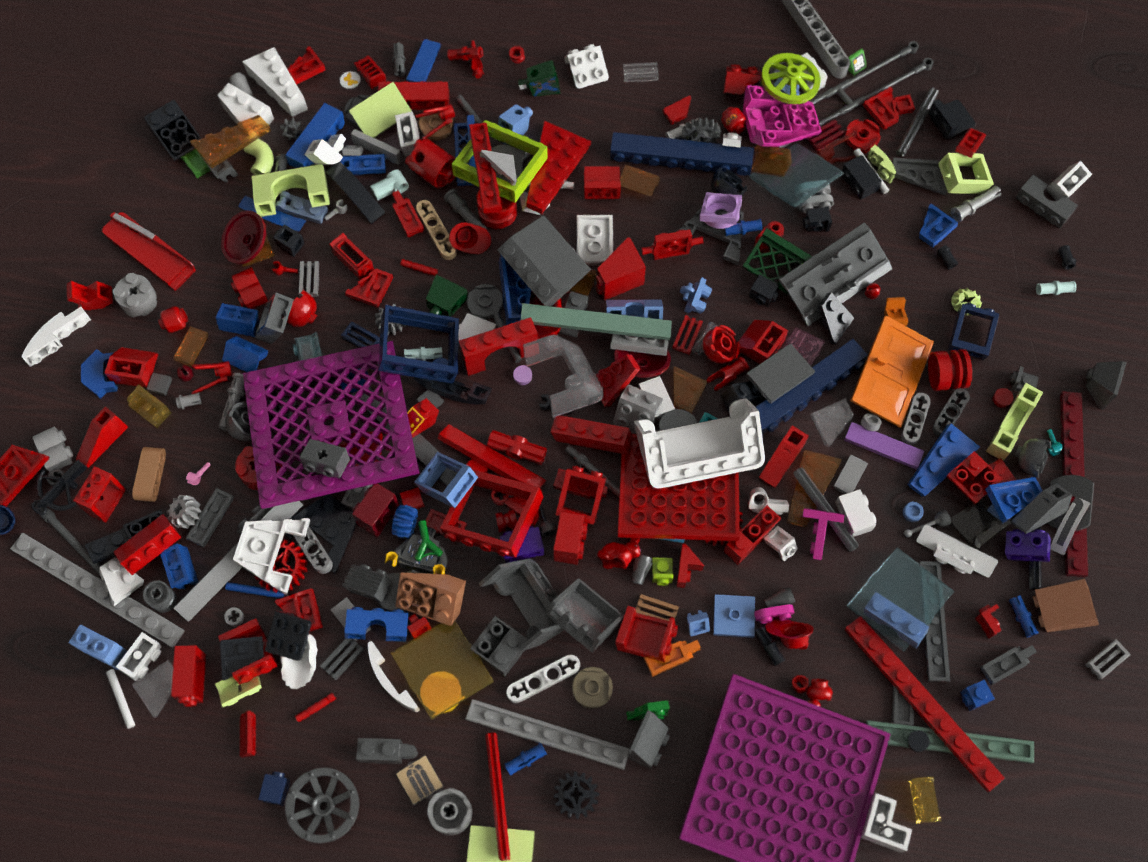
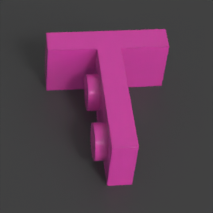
M804 508L803 517L819 519L818 523H814L813 534H817L816 542L811 543L810 554H814L813 559H822L827 521L843 523L845 514Z

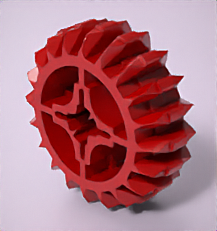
M284 540L278 551V554H281L276 557L272 571L292 575L289 589L293 591L292 585L295 583L297 586H300L298 579H305L302 573L308 571L304 567L308 564V561L304 559L306 555L304 552H301L300 546L295 547L294 542L288 545V541ZM291 555L295 557L296 561L294 569L289 566ZM282 563H283V565L286 567V568H284V567H283V568H280V567H279V569H278V568L276 567V565L278 566V565L281 564V566H282ZM255 576V579L260 581L261 587L265 586L267 591L273 589L274 593L278 592L276 588Z

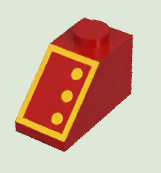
M427 398L412 406L407 412L412 438L430 428L436 422L439 410Z

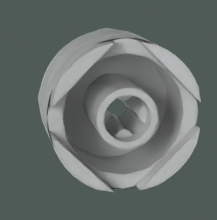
M129 273L113 289L117 303L131 317L146 316L157 305V294L144 276Z
M446 789L436 793L431 798L428 805V817L432 826L440 833L457 835L463 832L470 824L472 806L467 797L459 790ZM453 807L455 814L447 817L446 809L450 810Z

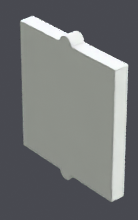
M467 313L462 324H459L458 341L493 330L497 324Z

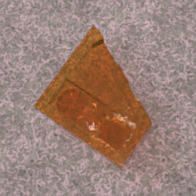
M674 367V408L682 409L692 414L707 385V381Z

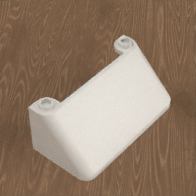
M746 398L734 401L729 407L730 417L657 432H655L654 424L648 419L634 421L638 443L650 484L655 488H665L761 467L765 461L759 410Z

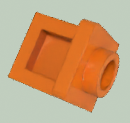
M887 298L884 314L907 326L908 317L904 309L905 298Z

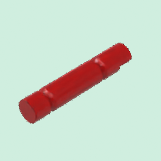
M405 259L401 260L400 265L406 268H412L413 270L433 276L438 274V269L413 263Z
M330 693L327 697L308 707L307 710L305 709L295 715V718L298 722L308 718L329 703L335 701L336 697L333 693Z

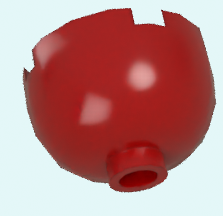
M305 290L301 291L303 296L296 297L293 301L287 323L293 327L299 328L304 327L307 323L312 324L318 316L315 314L317 303Z
M720 325L706 333L702 347L707 358L712 362L718 364L728 363L738 357L740 343L739 341L736 342L734 338L736 334L731 328Z

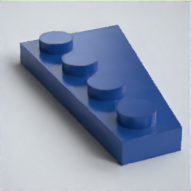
M948 424L907 485L920 496H926L971 453L977 451L980 446L953 424Z

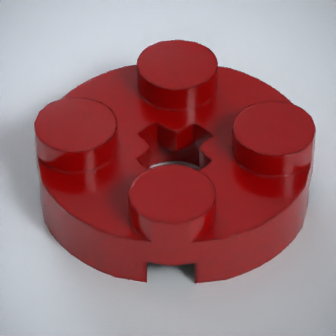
M859 119L848 125L844 141L852 149L856 150L859 148L863 154H866L874 145L877 146L881 139L880 129L870 120L858 121ZM859 134H866V136L863 138Z

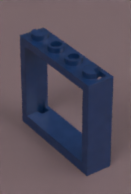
M385 305L381 315L378 371L453 384L458 374L459 318ZM388 322L449 333L448 365L388 355Z

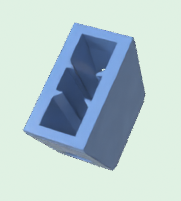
M514 105L499 116L498 125L523 136L528 130L529 118L533 115V112L529 107L523 109L519 105Z

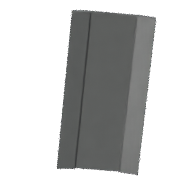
M864 222L778 280L788 292L800 312L806 327L822 317L819 313L818 305L827 293H833L843 303L867 287V285L889 272L892 267L871 229Z

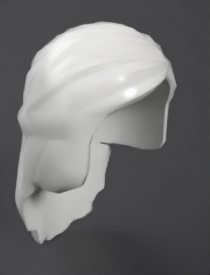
M311 634L308 635L303 658L300 661L280 656L282 680L291 689L305 686L307 682L311 681L315 671L318 650L316 640Z

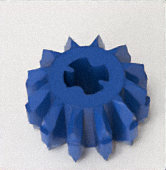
M409 505L398 506L392 521L393 535L400 538H410L412 536L418 517L416 508Z

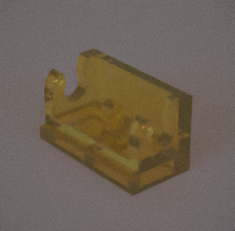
M139 384L127 398V401L130 402L128 406L156 428L171 414L165 404Z
M934 777L913 778L910 780L917 824L941 822L942 819L939 815L934 788Z

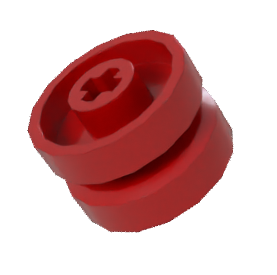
M479 190L477 194V207L481 222L493 229H502L510 226L517 217V204L500 196L502 211L483 213Z

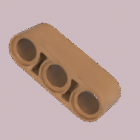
M143 447L133 487L134 500L156 501L166 458L164 448Z

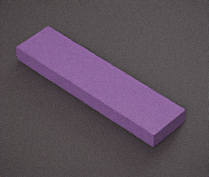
M851 422L844 439L846 442L916 470L924 453L921 449L876 431H869Z

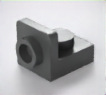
M1020 366L1010 376L1009 381L1012 382L1010 389L1019 392L1025 383L1036 388L1039 377L1023 372L1024 367Z

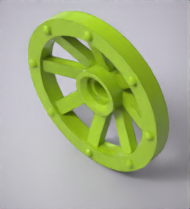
M781 53L771 57L765 63L761 73V81L768 94L776 100L787 104L808 102L817 94L821 83V77L816 66L807 58L793 53ZM781 62H786V63H787V66H784V65L779 64V63H781ZM771 67L781 71L769 74ZM807 70L810 73V75L803 73L802 71ZM782 78L783 80L776 87L770 81ZM804 80L813 82V87L811 90L804 82ZM786 84L790 85V95L781 92ZM796 84H799L805 94L796 95Z

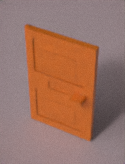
M885 315L850 401L901 428L934 341Z

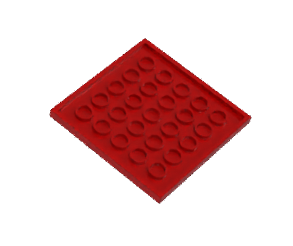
M632 434L633 440L629 454H622L618 537L739 541V472L665 488H655L649 482L637 435Z

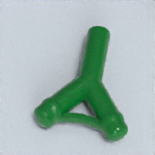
M419 521L422 542L414 559L421 561L423 557L428 555L440 557L443 551L429 539L426 521ZM427 548L432 551V553L424 554Z

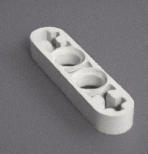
M567 655L512 683L507 689L508 699L513 703L522 702L576 674L580 669L579 659L574 655ZM568 660H570L571 662H576V664L574 665L575 669L572 670L570 667L564 669V672L566 674L562 675V671L558 666L559 664H562L563 668L567 666ZM550 669H556L559 673L558 677L554 680L547 677V672ZM533 678H537L540 681V686L537 689H532L528 685L529 681ZM525 683L529 693L526 694L525 690L519 693V698L511 696L513 693L512 689L521 690L523 688L521 684Z

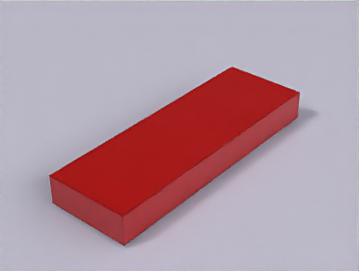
M970 128L955 151L972 158L984 141L986 134Z

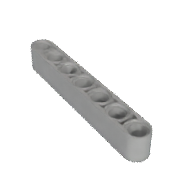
M781 0L835 78H844L847 74L850 60L808 0Z

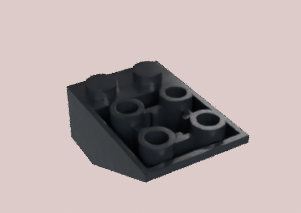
M175 100L170 101L144 117L147 127L174 161L204 144V141Z

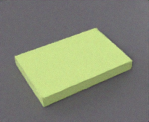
M394 82L349 110L362 132L373 138L396 124L395 115L412 112Z
M471 825L467 862H532L535 831L507 829L511 858L507 861H500L496 828Z

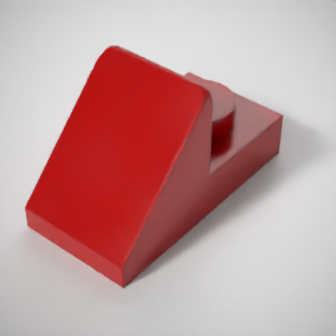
M682 543L677 587L685 588L686 582H690L691 570L703 571L704 565L688 545Z

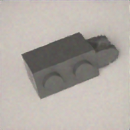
M358 738L356 760L359 763L402 764V759H414L418 752L414 745L403 744L400 739Z

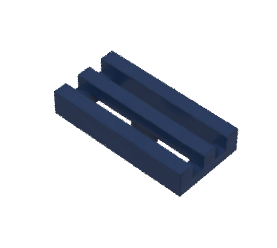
M352 321L341 334L342 339L358 348L366 347V345L347 334L369 346L380 344V337ZM351 328H353V329L359 331L360 333H362V334H364L365 336L371 338V339L374 340L375 342L373 343V342L369 341L368 339L364 338L363 336H361V335L355 333L354 331L351 330Z

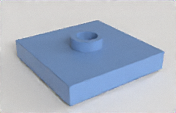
M715 594L713 635L754 638L755 597Z

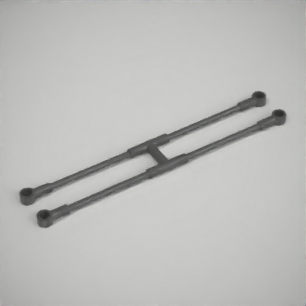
M911 41L906 48L898 51L896 55L852 79H847L810 101L816 104L837 93L846 104V106L838 109L836 113L819 122L820 126L839 115L842 116L862 105L864 101L909 76L923 70H930L933 60L925 58L923 63L914 67L910 72L855 101H852L844 92V89L851 86L855 81L899 57L902 58L909 53H916L919 44L916 41ZM790 143L779 147H769V153L775 156L779 153V150L790 145Z

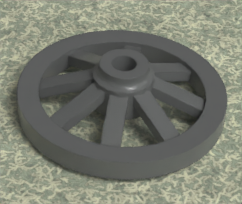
M318 768L308 771L299 777L289 790L285 805L286 817L292 830L309 842L329 843L344 836L356 821L359 811L357 789L353 782L338 770ZM317 777H331L325 795L321 790ZM339 780L346 786L348 791L332 799L337 781ZM309 781H311L317 796L315 798L299 792ZM296 798L312 805L311 808L297 813L294 811ZM350 798L351 807L349 813L335 807L336 804ZM323 803H327L325 810L321 809ZM316 814L308 830L305 831L297 820ZM331 814L346 819L337 830L334 829ZM322 817H324L328 834L315 835L314 832Z

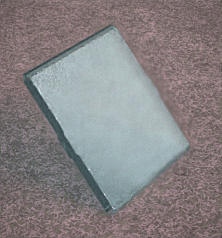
M796 143L749 176L770 193L778 196L795 208L844 173L819 155Z
M896 548L881 567L870 576L868 582L850 601L847 607L858 616H861L868 624L904 652L910 644L899 638L895 630L885 624L880 625L864 615V608L875 592L928 626L936 613L955 591L902 550Z

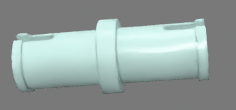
M1053 281L1052 283H1038L1036 285L1038 295H1059L1060 293H1074L1076 291L1075 281Z
M442 347L404 349L405 358L422 361L442 358Z

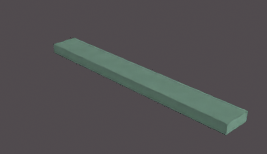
M522 303L521 320L531 317L534 325L670 340L672 321Z
M865 721L866 725L890 733L888 745L909 748L907 745L908 735L913 731L921 730L928 735L930 740L926 750L952 753L931 728ZM965 733L987 758L1034 763V741Z

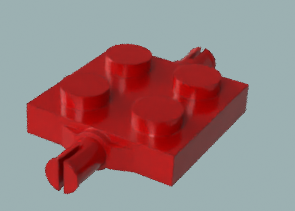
M690 229L678 230L668 234L660 233L654 236L652 246L641 247L642 255L652 253L654 260L689 254L691 247L694 245L703 244V237L692 238Z

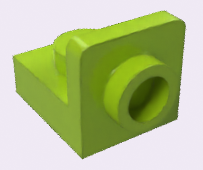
M652 558V583H657L659 586H666L672 583L673 558Z

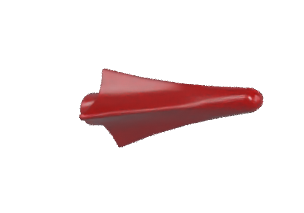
M474 40L471 41V48L476 47ZM472 58V76L475 75L479 79L484 74L483 64L480 58Z

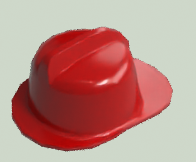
M461 222L451 229L449 241L453 248L459 251L481 254L489 248L491 236L481 226Z
M774 619L772 622L766 623L765 626L767 632L780 637L783 645L789 649H807L809 635L814 631L813 626L810 624L791 620L780 621V619Z

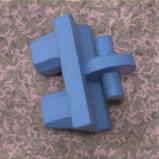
M701 277L699 282L694 283V286L692 283H688L687 286L681 287L680 293L684 295L683 300L688 301L685 312L690 313L694 311L701 314L705 310L707 304L699 300L700 296L707 299L712 292V288L705 284L706 279Z

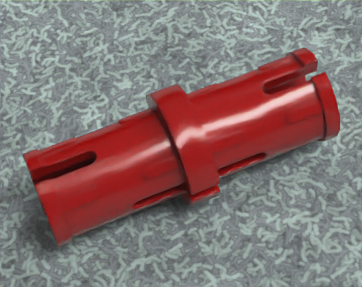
M465 46L461 49H450L447 55L450 61L459 59L467 61L470 58H482L483 50L480 46L473 48Z

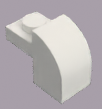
M342 134L331 135L327 143L323 139L313 140L305 156L317 165L338 163L343 158L338 152L342 150L346 138Z

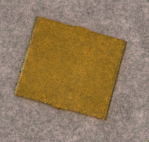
M454 621L452 626L440 623L391 652L393 659L405 676L409 688L416 694L431 720L494 682L479 657L471 650L472 644L468 642L456 621Z

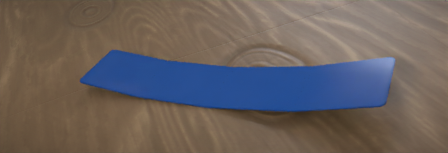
M244 196L239 207L246 211L249 210L257 213L254 199ZM276 210L274 215L262 217L280 226L285 224L298 232L306 222L304 219Z

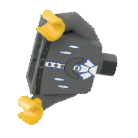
M427 527L429 539L443 551L440 557L428 555L423 557L421 561L415 560V554L422 540L421 536L413 534L411 538L402 542L393 552L386 554L385 563L393 561L392 566L395 567L398 561L400 568L415 570L425 574H445L448 560L445 549L441 547L438 540H434L436 530ZM427 548L424 554L432 553V551Z

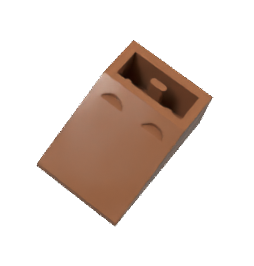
M401 573L395 607L452 626L461 611L466 581L446 574Z

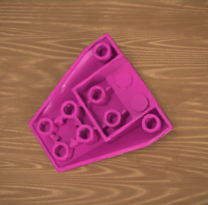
M747 85L743 114L747 119L746 127L752 143L760 146L779 147L818 135L822 132L812 102L787 104L773 98L768 94L764 86Z

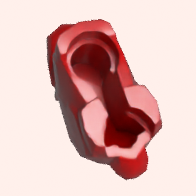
M631 538L626 544L616 542L606 544L597 553L598 558L603 562V568L611 569L612 567L626 569L633 558L640 556L641 549L638 545L640 538Z

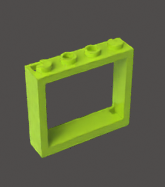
M485 120L484 122H487L490 137L534 155L518 177L515 186L496 177L499 195L516 203L547 160V146ZM470 139L452 163L453 176L479 187L476 168L467 164L473 156Z

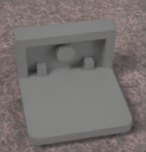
M628 384L619 399L613 424L627 427L631 433L636 434L634 421L648 419L653 423L663 398Z

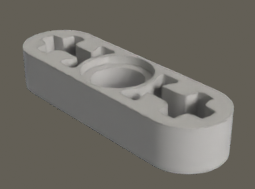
M917 393L909 407L901 434L902 441L908 445L917 443L921 436L930 405V398L925 393ZM919 399L923 400V405L921 406L920 410L917 409L919 405ZM911 415H918L921 422L914 423L911 420ZM911 428H915L912 434L914 437L910 439L908 434Z
M308 527L306 533L309 538L308 541L303 537L294 535L315 570L320 574L328 573L332 569L333 562L311 528ZM312 545H318L315 553H309V548ZM321 557L325 565L323 567L317 558Z

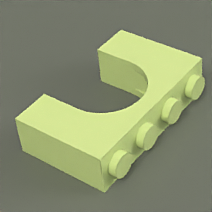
M323 164L252 176L254 206L257 214L261 217L276 214L275 200L282 191L291 188L307 190L312 208L330 205L327 177Z

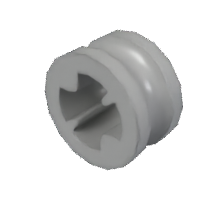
M234 607L226 611L224 619L230 626L237 627L243 623L244 614L239 608ZM234 612L240 615V617L236 618V622H233L232 619L229 620Z

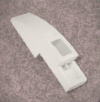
M79 307L67 316H64L62 312L58 313L33 336L21 357L30 367L38 364L43 358L55 353L63 346L59 340L68 337L76 329L85 326L91 319L82 307Z

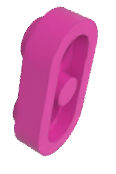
M788 604L757 610L754 612L756 621L766 624L776 618H779L780 621L791 619V615L795 612L793 605Z

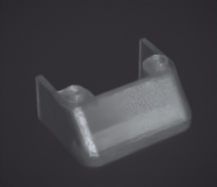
M550 335L523 344L527 367L562 355L572 373L565 380L567 390L550 395L553 418L602 400L603 387L578 345L557 335Z

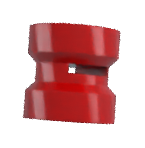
M509 510L505 514L501 512L495 513L499 533L505 532L507 528L514 530L517 524L515 510Z

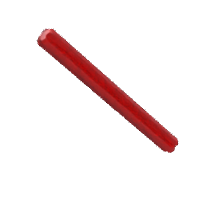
M492 732L486 734L498 856L500 861H507L511 857L497 734Z

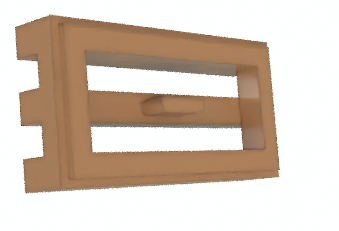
M641 594L636 607V613L669 621L668 619L641 611L640 608L676 618L679 607ZM644 601V602H647V603H650V604H653V605H657V606H660V607H663V608L672 610L673 613H672V612H669V611H666V610H663V609H660V608H656V607H653V606L644 604V603H642V602Z

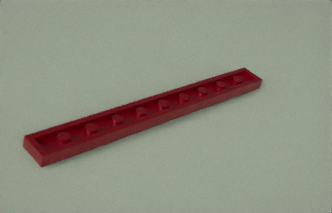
M1062 391L1060 394L1061 440L1063 446L1062 473L1063 476L1078 475L1085 477L1082 393ZM1071 497V501H1070L1069 507L1071 506L1072 502L1074 501V499H1075L1074 497ZM1087 528L1075 531L1065 552L1066 576L1085 578L1088 576Z

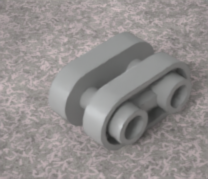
M828 182L804 184L794 190L796 199L799 200L797 205L800 212L806 213L807 210L823 207L831 209L834 205L833 197L829 195L831 188Z

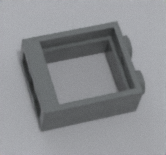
M275 293L264 306L254 338L273 344L284 332L294 299Z

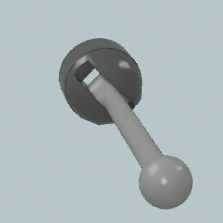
M942 510L936 513L933 521L926 524L929 526L937 524L940 527L951 524V518L946 510ZM924 525L912 530L907 529L904 531V535L910 537L913 533L922 530Z

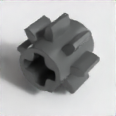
M294 117L289 121L285 118V125H280V128L284 130L282 136L286 135L289 141L293 137L298 139L297 133H302V129L298 128L301 122L294 121ZM288 127L294 128V131L288 130Z

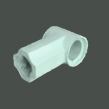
M394 170L387 175L386 179L371 185L370 188L376 200H380L398 190L400 193L405 192L409 184L400 170Z

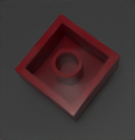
M376 483L366 490L364 499L361 503L358 502L355 505L352 515L360 528L378 538L396 513L399 503L394 493Z

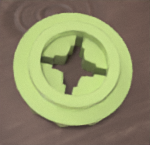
M960 288L952 296L951 303L957 312L959 307L965 304L963 302L965 298L967 300L970 299V303L976 305L977 308H980L982 304L980 295H977L975 290L971 291L968 288Z

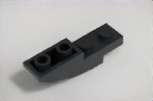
M161 509L124 524L121 530L85 544L93 564L110 557H116L114 551L163 514Z

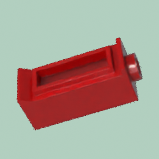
M344 233L329 243L332 253L360 280L367 277L374 270L372 260L356 247ZM343 244L362 260L359 264H356L340 249Z

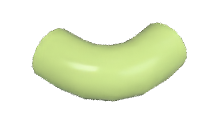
M249 136L244 143V151L256 157L251 172L255 176L270 173L274 164L272 150L267 143L256 137Z

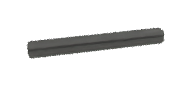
M929 89L897 148V155L905 156L933 101L937 97V89Z
M802 467L794 471L793 475L820 511L835 513ZM827 521L848 551L851 552L858 548L859 544L843 523Z

